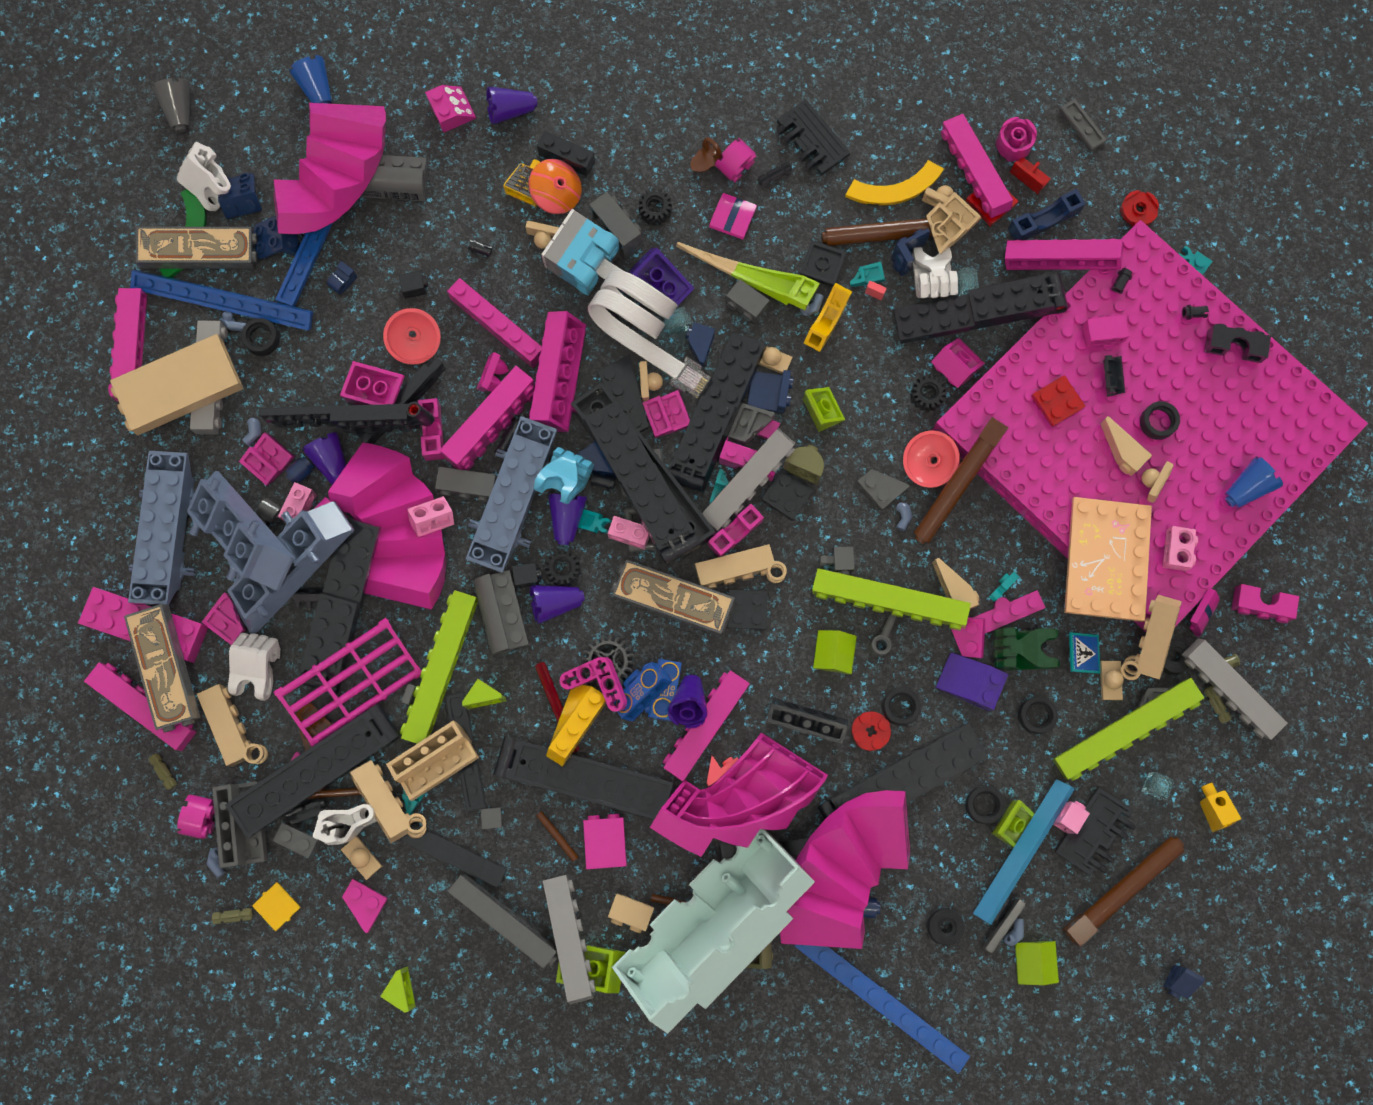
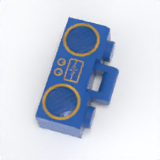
M658 659L656 664L662 666L672 680V683L645 709V713H648V718L671 722L668 716V707L678 688L682 663Z
M653 662L647 663L642 667L641 672L636 669L623 682L627 706L622 711H617L622 719L633 722L672 683V680L661 665ZM617 699L614 702V705H618L620 703V700Z

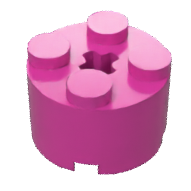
M1019 117L1008 119L1001 127L995 141L998 152L1009 162L1025 158L1036 141L1037 130L1028 119L1023 120L1019 119Z
M738 138V141H733L722 153L723 159L721 161L718 159L715 166L730 181L733 180L736 183L741 178V173L744 169L749 170L752 167L757 156L744 141Z
M188 795L185 801L189 802L186 807L182 806L179 814L177 828L181 830L178 831V834L204 839L208 833L212 834L215 827V822H212L215 814L213 799Z

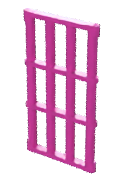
M384 618L378 622L377 626L353 642H348L345 644V647L318 665H313L312 669L283 688L280 687L274 691V695L277 696L294 719L311 747L380 701H385L389 695L414 678L420 677L422 670L416 665L392 629L388 619ZM387 628L393 638L360 659L354 650ZM398 644L404 654L371 675L365 665ZM351 652L357 662L329 681H326L320 672ZM409 660L414 670L382 691L376 681ZM362 668L368 678L340 697H337L332 687ZM317 675L323 685L289 706L283 696ZM373 684L378 694L348 713L343 703ZM328 691L334 701L300 722L295 712ZM337 707H340L345 716L312 738L306 728Z

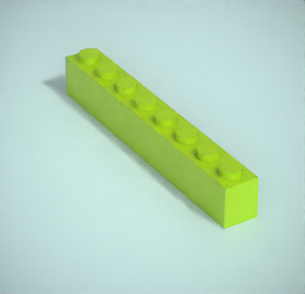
M819 568L817 569L812 589L813 594L819 599L827 600L828 597L835 599V602L840 604L850 602L854 603L853 606L858 608L872 607V610L875 612L884 613L885 610L892 612L893 616H911V619L914 621L922 622L924 619L930 621L932 625L942 626V624L950 625V629L959 631L961 628H966L971 606L969 602Z
M454 590L453 595H449L447 612L442 614L440 620L442 626L440 631L437 630L434 636V648L430 649L427 655L429 662L427 667L422 669L420 675L422 679L421 684L414 691V697L416 698L413 705L410 704L407 711L409 716L407 723H403L401 727V739L418 744L431 735L478 604L477 597Z
M1188 678L1052 760L1065 780L1071 778L1074 781L1082 776L1081 772L1088 768L1090 771L1098 767L1100 760L1105 758L1107 761L1116 756L1115 751L1120 748L1124 751L1133 746L1132 741L1135 739L1143 740L1150 735L1149 731L1156 728V730L1165 727L1167 720L1180 718L1184 715L1182 711L1187 708L1193 710L1200 706V701L1204 699V696L1192 678Z

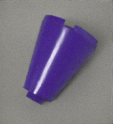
M493 86L486 89V101L489 104L487 110L492 124L530 113L537 107V97L533 96L532 92Z
M337 432L327 434L328 438L320 437L302 448L306 456L331 485L334 484L346 467Z
M549 493L554 540H558L560 545H569V542L574 541L587 497L575 496L569 504L560 502L561 494Z
M530 586V596H534L532 597L531 607L537 624L582 606V602L585 601L584 593L578 587Z
M687 675L683 678L669 704L668 716L677 726L682 724L685 725V728H697L705 722L708 711L702 680L696 675Z

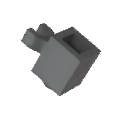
M834 547L832 556H820L819 558L820 566L833 565V572L850 575L854 571L853 547Z

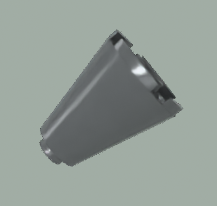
M172 78L155 82L152 89L170 128L177 133L187 131L186 129L190 127V82L183 78H178L179 82H173Z

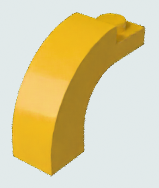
M835 283L821 313L810 328L804 344L819 352L822 350L837 325L852 291Z

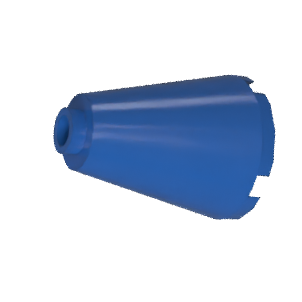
M315 55L316 59L305 57L291 65L293 69L289 68L290 74L310 102L331 104V93L323 57Z
M1256 456L1227 490L1225 501L1232 508L1234 506L1237 508L1242 507L1280 489L1283 486L1280 476L1276 479L1274 475L1276 471L1263 458Z

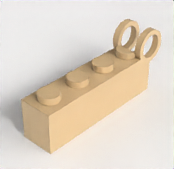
M770 544L695 563L700 586L714 589L717 587L716 585L724 583V585L733 584L735 580L740 578L743 581L754 578L753 575L761 573V576L766 575L767 579L772 583H780L784 580L787 573L786 566L782 562L774 561ZM775 567L779 568L782 571V576L774 577L770 570Z
M1158 595L1155 601L1151 600L1148 611L1152 612L1150 619H1146L1144 630H1147L1146 636H1142L1139 647L1142 648L1141 654L1131 655L1125 659L1121 667V674L1124 678L1135 680L1140 674L1160 679L1182 601ZM1127 665H1134L1138 670L1132 671Z
M218 684L197 694L226 766L233 767L243 761L252 764H262L267 760L268 750L265 746L252 744L249 740L247 741L245 736L246 728L238 720L239 712L237 707L231 703L230 698L232 695L228 692L227 687ZM258 748L260 755L256 760H253L252 751Z
M371 760L350 772L351 779L366 804L373 807L375 819L390 843L395 842L406 834L412 838H420L425 834V817L418 813L412 815L404 814L401 809L403 805L398 797L394 798L391 791H393V788L388 780L384 781L381 777L383 772L378 764L374 765ZM413 822H419L423 826L419 830H413L410 828V825Z

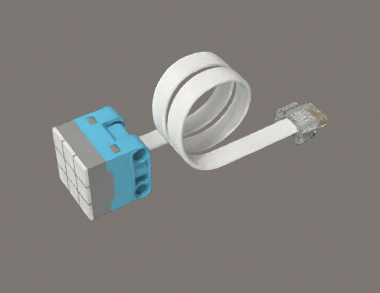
M572 209L542 253L545 268L587 296H589L597 284L598 275L605 279L600 290L588 305V312L592 320L613 339L673 377L669 385L684 395L688 391L698 398L711 379L710 376L701 371L702 366L688 356L685 357L684 363L680 362L618 321L606 310L607 308L619 314L622 318L656 339L665 327V323L624 297L617 288L667 320L670 319L678 305L645 281L612 264L611 261L619 251L618 238Z

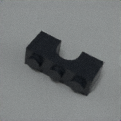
M547 131L543 132L537 144L539 156L545 159H561L568 163L577 173L588 177L595 163L593 151Z
M1214 324L1207 331L1204 352L1223 356L1230 350L1231 343H1235L1242 348V360L1262 363L1268 358L1271 336L1265 335L1261 331L1250 332L1240 327L1230 328L1225 324Z

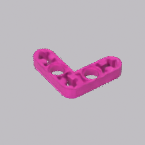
M598 657L561 675L560 684L567 690L575 689L597 679L606 704L611 711H622L627 706V699L614 665L608 657ZM605 662L606 666L604 669H600V665ZM585 667L590 670V676L587 679L582 675ZM577 676L578 679L571 681L570 684L567 683L570 677ZM609 678L614 682V687L611 690L606 687V681ZM616 691H617V694H614V695H611V696H610L609 693H613V692H616ZM619 699L620 703L615 706L614 702Z

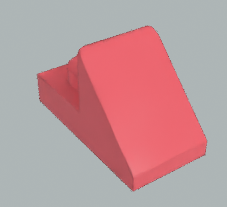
M711 756L706 783L708 787L725 774L738 758H728L722 762L723 767L720 768L714 757Z

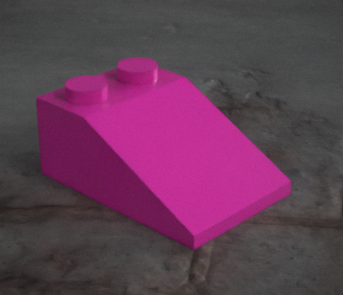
M353 361L340 396L348 403L354 405L395 404L405 376Z

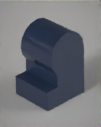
M341 261L337 265L338 269L327 280V285L338 294H342L357 279L354 270Z

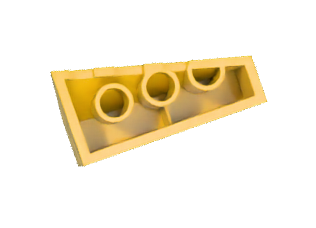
M586 685L570 689L546 754L548 758L563 767L604 708L606 701L603 693L592 686Z

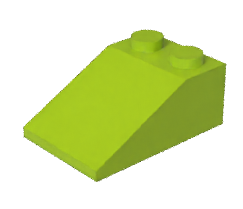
M587 945V951L584 954L585 959H589L592 971L588 973L590 980H594L596 991L604 993L620 992L621 980L612 967L626 952ZM559 963L556 983L564 984Z

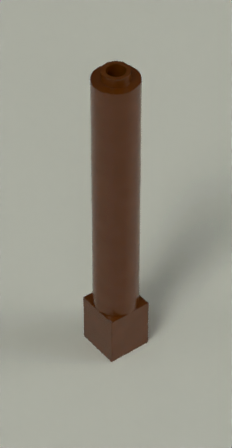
M923 218L825 228V232L821 233L822 243L828 246L900 240L904 237L909 238L920 229H929L930 234L928 237L933 236L928 219Z
M991 417L976 442L913 532L916 535V540L922 544L931 542L1009 427Z
M1170 836L1083 914H1079L1062 929L1076 946L1081 947L1098 932L1097 929L1184 852L1183 842L1177 837L1173 838Z

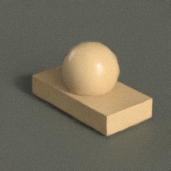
M947 185L939 187L937 191L927 187L922 201L935 207L939 202L943 204L954 192Z
M527 221L526 223L527 234L534 236L535 245L541 249L547 247L559 227Z
M766 347L759 365L783 374V370H788L792 356L780 352L776 347Z
M641 361L639 363L642 402L649 400V390L656 391L660 389L663 385V379L658 373L652 372L648 374L647 361Z
M1167 461L1161 473L1151 468L1142 474L1143 484L1146 487L1152 488L1147 498L1148 501L1152 503L1156 501L1174 466L1172 463Z
M1100 661L1101 700H1123L1122 684L1124 678L1121 674V661Z
M358 836L341 849L351 864L357 868L366 880L383 867Z

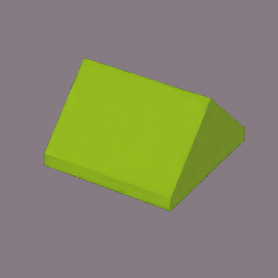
M829 387L805 391L803 401L818 432L845 420Z
M818 630L813 669L852 674L857 636L842 631Z
M477 679L462 701V705L467 709L506 702V697Z
M1013 800L992 834L1014 848L1034 813L1022 801Z
M1055 941L1018 942L1015 945L1018 984L1049 985L1059 983Z
M408 967L395 972L380 996L404 1013L416 1007Z

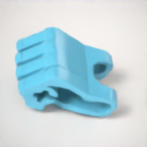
M557 447L553 452L551 462L537 475L534 490L543 493L546 489H557L561 492L560 502L569 504L586 487L594 464L580 455H575L571 451H565Z

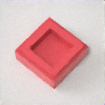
M869 281L865 294L882 301L887 288Z

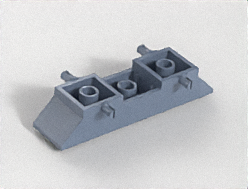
M521 416L508 451L505 452L497 449L495 456L503 458L504 461L480 522L472 519L469 521L468 527L475 528L477 531L466 560L503 573L518 545L530 548L532 541L521 538V532L536 490H534L535 479L539 472L548 465L557 429Z
M149 451L144 489L139 491L142 504L134 562L129 565V572H132L128 603L169 605L176 591H180L184 575H196L194 573L196 568H185V553L182 552L187 516H190L187 510L195 494V479L192 477L188 453Z
M215 471L208 480L201 479L187 510L193 521L189 533L197 536L201 528L204 533L212 534L226 550L223 556L230 565V570L226 576L228 580L234 581L238 572L242 578L252 579L279 591L292 565L294 556L219 471Z
M332 501L310 511L302 510L294 518L291 517L288 511L281 514L286 525L277 538L294 556V560L279 591L252 579L242 578L237 572L233 585L227 591L233 599L234 606L250 634H256L354 531L336 502Z

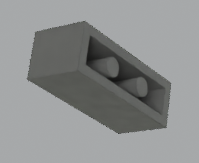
M439 467L435 489L440 493V496L451 497V495H455L463 500L476 498L479 502L487 503L497 477L495 474Z

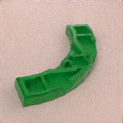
M187 189L180 192L186 208L185 227H206V210L201 202ZM160 269L163 276L169 278L176 276L183 270Z

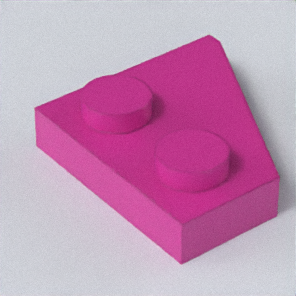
M352 879L342 896L365 933H369L388 900L387 897L355 879Z

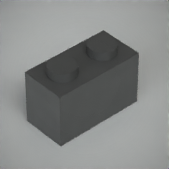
M740 279L726 295L727 306L733 311L737 310L740 312L742 317L749 322L756 323L769 306V299Z
M282 823L273 840L307 858H314L322 841L313 838L312 834L290 823Z

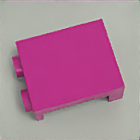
M610 814L608 819H600V815L588 816V820H583L586 869L627 866L624 818H620L619 814Z

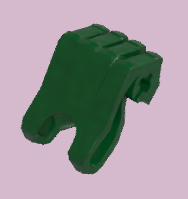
M1015 628L995 629L994 636L998 639L993 641V646L998 648V650H994L993 655L994 658L999 659L995 660L996 669L1015 671L1056 669L1060 667V662L1057 658L1048 657L1041 651V645L1045 641L1058 638L1059 631L1057 629L1041 628L1031 631H1018Z

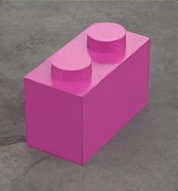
M1117 313L1102 318L1092 316L1082 325L1086 347L1124 343L1129 337L1125 315L1118 316Z

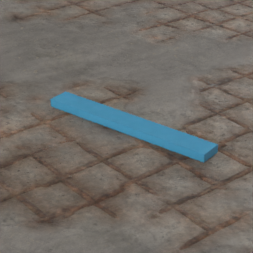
M1057 779L1055 780L973 913L975 916L990 925L993 923L1075 790L1072 786Z

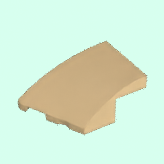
M955 192L943 204L939 202L926 215L940 254L955 244L981 219V216Z

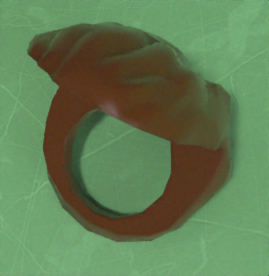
M710 137L704 138L702 149L697 152L690 162L692 171L705 172L715 166L718 159H722V152L713 139Z

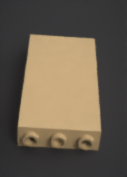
M218 334L110 380L113 386L110 388L115 398H118L120 403L117 405L118 409L126 418L124 423L127 429L136 435H141L244 389L225 344Z

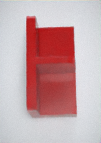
M1024 157L1016 161L1010 170L1012 175L1036 194H1039L1051 179L1038 169L1040 162L1033 165Z

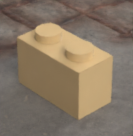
M617 893L608 917L612 918L611 922L616 925L622 926L625 923L630 925V930L641 933L642 930L646 931L654 907Z

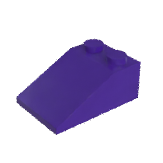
M651 248L628 272L663 293L677 305L694 289L658 248Z
M950 652L935 688L990 712L996 706L1008 674L992 666Z

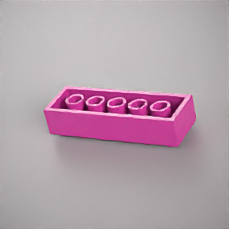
M568 311L548 312L533 401L529 413V419L557 429V432L569 431L572 414L571 403L574 401L586 324Z
M515 366L440 449L445 460L456 469L469 471L473 467L475 459L481 457L486 452V447L498 439L500 431L508 428L512 422L511 419L523 411L526 402L533 400L534 380L518 366Z
M93 587L78 624L131 642L124 616L150 608L151 606L128 603V598ZM172 614L184 660L194 663L208 627Z

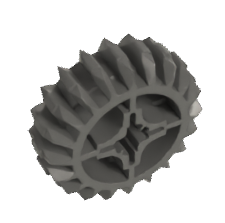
M611 635L608 636V641H605L604 636H601V643L594 639L593 641L596 645L594 647L591 644L587 645L591 651L584 650V654L588 658L584 657L582 661L589 662L593 660L594 655L608 657L609 659L613 658L611 661L615 666V671L618 673L617 676L620 683L623 684L621 677L623 676L627 679L629 676L626 674V671L629 673L633 672V669L628 667V665H634V661L628 660L634 657L632 653L627 654L631 647L629 646L624 649L626 641L618 644L620 638L616 637L613 642ZM607 646L615 647V650L608 654L603 653L599 649ZM620 652L624 656V666L622 669L615 663ZM604 663L600 665V669H604ZM590 670L585 673L587 677L590 676ZM607 679L606 687L608 688V682H611L612 687H614L613 680Z

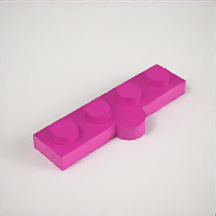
M1037 590L1011 602L1006 598H999L994 602V609L973 618L985 619L986 634L1043 610L1046 607Z

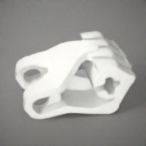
M195 142L179 169L177 181L194 194L205 209L217 211L220 208L218 195L228 193L231 185L222 168L214 162L216 158L215 152L210 147ZM209 197H210V199L213 201L214 204H211V203L209 202V200H208Z
M922 247L913 248L912 256L914 261L912 265L916 296L918 298H937L957 295L958 277L957 271H951L950 262L952 254L950 248L942 254L938 253L935 257L924 253Z
M241 633L231 645L229 650L230 674L228 682V692L231 695H241L244 692L245 685L251 681L255 687L254 696L261 701L269 699L273 687V670L270 662L280 659V647L276 638L268 639V636Z
M362 804L349 810H323L318 815L313 838L327 845H339L350 842L364 827L377 822L374 809L369 804ZM369 811V816L366 818L365 812ZM342 824L351 826L345 837H343L344 829L335 828L332 830V827H339Z

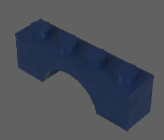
M1075 189L1061 196L1053 204L1033 214L1028 212L1012 220L1008 230L1014 240H1027L1081 213L1086 203L1079 191Z

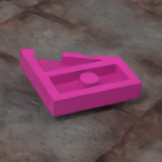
M225 592L202 621L204 625L230 645L246 630L230 595Z
M968 617L966 628H961L960 631L951 629L962 656L983 658L985 619Z

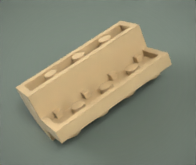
M453 720L386 765L394 780L401 783L409 800L414 801L478 759L479 756L466 732Z

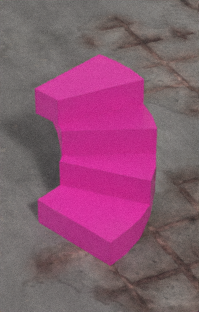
M309 103L310 135L307 136L306 158L299 159V180L274 179V206L278 234H301L317 231L335 222L357 201L374 176L383 155L386 130L384 106Z
M363 442L329 489L328 494L330 502H336L341 511L350 513L355 520L381 527L365 594L432 609L440 596L445 582L446 555L442 529L418 537L409 522L407 509L434 500L433 494L423 482L412 474L409 457L395 450Z
M760 733L748 750L710 787L700 790L684 780L660 809L650 828L680 847L701 857L713 838L732 845L748 848L760 829H787L798 810L808 806L813 801L828 775L765 734Z
M884 790L870 792L845 802L831 813L810 836L798 855L796 862L815 882L787 910L793 919L780 932L781 944L862 949L865 934L864 909L868 905L870 888L879 883L881 868L908 869L910 843L906 791Z

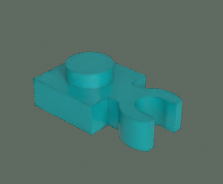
M1184 246L1181 250L1186 256L1179 253L1181 257L1202 275L1213 262L1198 251L1193 254L1187 246Z
M584 509L578 528L598 533V530L608 534L609 530L605 529V525L607 523L611 524L612 520L603 518V515Z
M1015 572L1010 575L1006 573L999 580L1001 583L989 598L993 602L997 601L1020 576Z

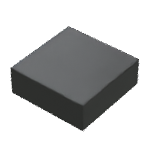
M407 685L402 703L409 706L413 704L416 686Z
M501 808L481 809L482 829L503 828Z

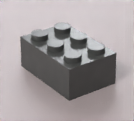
M606 192L589 204L591 220L618 238V252L624 260L642 248L641 228L638 224L632 223L629 213L619 207V202L615 196L611 197Z

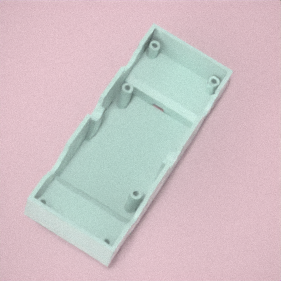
M764 829L758 831L748 848L736 846L737 851L732 858H724L721 862L713 859L689 884L693 889L692 899L681 903L674 899L650 924L654 929L650 934V942L644 947L638 946L635 950L629 949L612 967L649 1021L667 1034L697 1003L706 1009L790 923L793 918L787 910L815 882L773 836Z

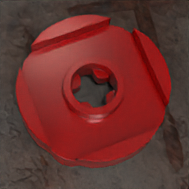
M1136 190L1129 193L1123 200L1120 212L1124 220L1132 227L1140 220L1148 226L1156 219L1159 203L1153 194ZM1136 205L1144 208L1142 212L1136 210Z
M872 711L862 713L852 724L851 734L853 740L859 748L866 751L881 749L890 739V723L880 713ZM871 726H873L874 730L876 731V735L872 734V736L869 737L866 728H870Z

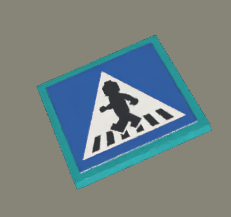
M1070 632L1071 672L1101 674L1099 635Z

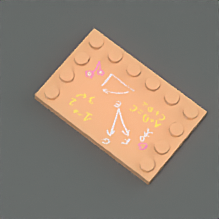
M1078 497L1072 498L1064 613L1145 621L1152 506Z

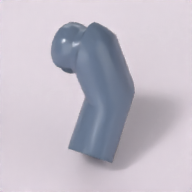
M815 294L813 302L808 304L806 310L800 309L801 313L805 316L818 313L824 296Z
M223 312L221 321L227 329L242 332L246 323L235 322L231 312Z
M250 418L247 421L249 433L242 440L248 446L261 435V423L256 418Z
M900 502L896 510L901 514L902 518L896 528L904 532L912 520V513L907 503Z
M218 847L210 850L207 859V866L216 878L226 873L223 868L219 867Z
M1016 919L1013 923L1014 929L1005 935L1004 942L1008 946H1014L1023 939L1024 919Z

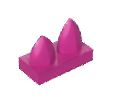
M495 352L489 355L477 390L492 392L501 383L493 374L509 372L506 363L500 359L501 355Z

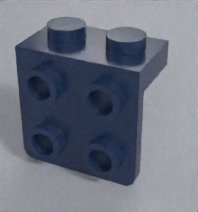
M242 173L232 178L227 177L231 185L230 190L226 194L218 195V201L226 219L262 210V205L255 190V176L253 173Z
M276 215L254 226V233H257L258 239L255 245L257 259L262 260L278 252L292 256L296 255L299 249L297 234H278Z
M920 229L909 238L904 237L897 241L891 260L893 261L895 271L899 272L901 277L908 274L914 261L910 252L913 251V248L925 245L930 234L929 229Z
M783 370V375L755 372L750 386L748 405L767 411L784 413L786 406H790L791 396L788 395V388L792 389L794 378L790 377L791 371Z

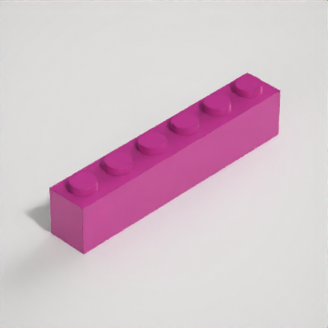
M964 114L944 121L941 130L942 138L944 141L947 140L951 154H955L958 166L964 170L967 182L972 184L976 198H980L984 212H988L990 218H993L1011 210L1013 199Z
M1122 239L1007 241L1005 253L1006 270L1121 269L1123 242Z
M459 278L447 291L450 299L530 367L534 368L539 362L542 346Z
M118 288V295L115 297L117 312L114 314L116 325L112 335L114 348L111 350L113 364L110 367L111 380L142 367L147 294L141 288ZM109 384V387H108L109 395H110L114 400L118 401V398H115V397L113 396L112 392H111V389H110V388L113 387L112 384Z
M99 662L84 682L172 748L183 751L197 733L192 729L193 724L184 727L180 724L175 726V730L166 733L163 730H155L144 688L140 685L134 686L131 683L133 680L125 674H118L116 672L117 668L112 664Z
M731 670L728 674L723 673L718 681L721 683L718 689L713 688L708 695L709 702L706 705L708 714L705 722L697 728H686L687 734L684 738L680 737L674 745L676 748L674 753H669L662 762L665 764L663 768L682 782L750 684Z

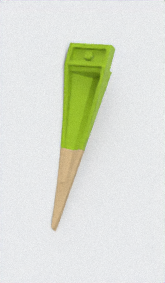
M680 242L676 244V247L738 280H742L786 305L790 303L803 310H806L820 284L804 275L761 268L723 258Z

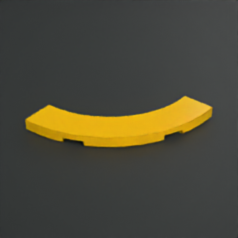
M928 160L924 167L913 177L901 183L888 186L869 185L854 179L845 197L859 203L879 204V206L903 203L919 196L927 187L930 188L940 177L944 168Z

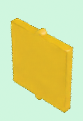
M278 882L267 892H263V896L252 905L275 931L286 921H290L291 917L301 908Z

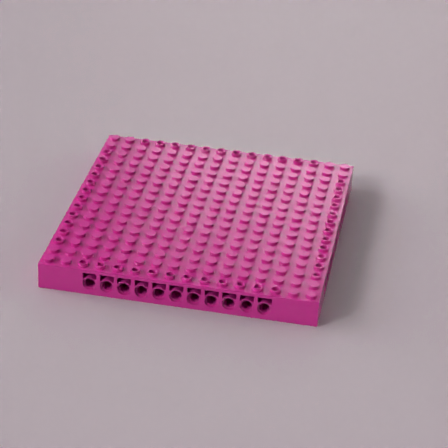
M1140 220L1122 238L1123 255L1121 269H1090L1065 294L1068 310L1061 314L1043 316L936 422L931 431H939L951 437L958 446L960 458L963 460L991 417L1009 427L977 474L1067 559L1073 497L1152 506L1145 621L1147 618L1150 619L1152 612L1148 611L1151 600L1155 601L1157 596L1161 595L1182 601L1176 621L1177 625L1204 597L1208 588H1213L1368 423L1272 337L1268 358L1262 363L1242 360V348L1235 343H1231L1230 350L1223 356L1204 352L1207 331L1214 324H1225L1230 328L1240 327L1250 332L1261 331L1265 335L1269 334ZM1122 268H1127L1132 271V279L1128 281L1122 294L1116 293L1111 287L1118 277V271L1122 270ZM1187 305L1208 306L1209 312H1205V314H1208V317L1187 320L1182 317V309ZM1117 313L1118 316L1125 315L1129 337L1124 343L1086 347L1082 325L1089 317L1099 316L1102 318ZM1112 355V358L1122 356L1125 393L1107 397L1103 363L1104 356ZM1065 375L1086 407L1056 426L1051 427L1031 395ZM1157 401H1165L1172 404L1180 415L1178 429L1171 436L1163 440H1154L1148 437L1140 426L1142 412ZM1155 410L1149 416L1151 426L1158 431H1165L1171 425L1169 416L1161 410ZM1107 416L1152 455L1132 476L1121 471L1112 454L1101 427L1102 421ZM1256 456L1263 458L1276 471L1274 472L1275 478L1277 479L1280 476L1283 486L1242 507L1237 508L1234 506L1232 508L1225 501V493ZM1168 461L1174 465L1172 472L1156 501L1152 503L1147 500L1152 488L1146 487L1143 484L1142 474L1151 468L1161 473ZM1172 526L1196 529V536H1198L1197 546L1194 547L1196 562L1187 571L1162 568L1166 530ZM1179 535L1180 542L1185 544V538ZM1177 554L1178 561L1183 563V557ZM1134 621L1144 630L1145 621Z

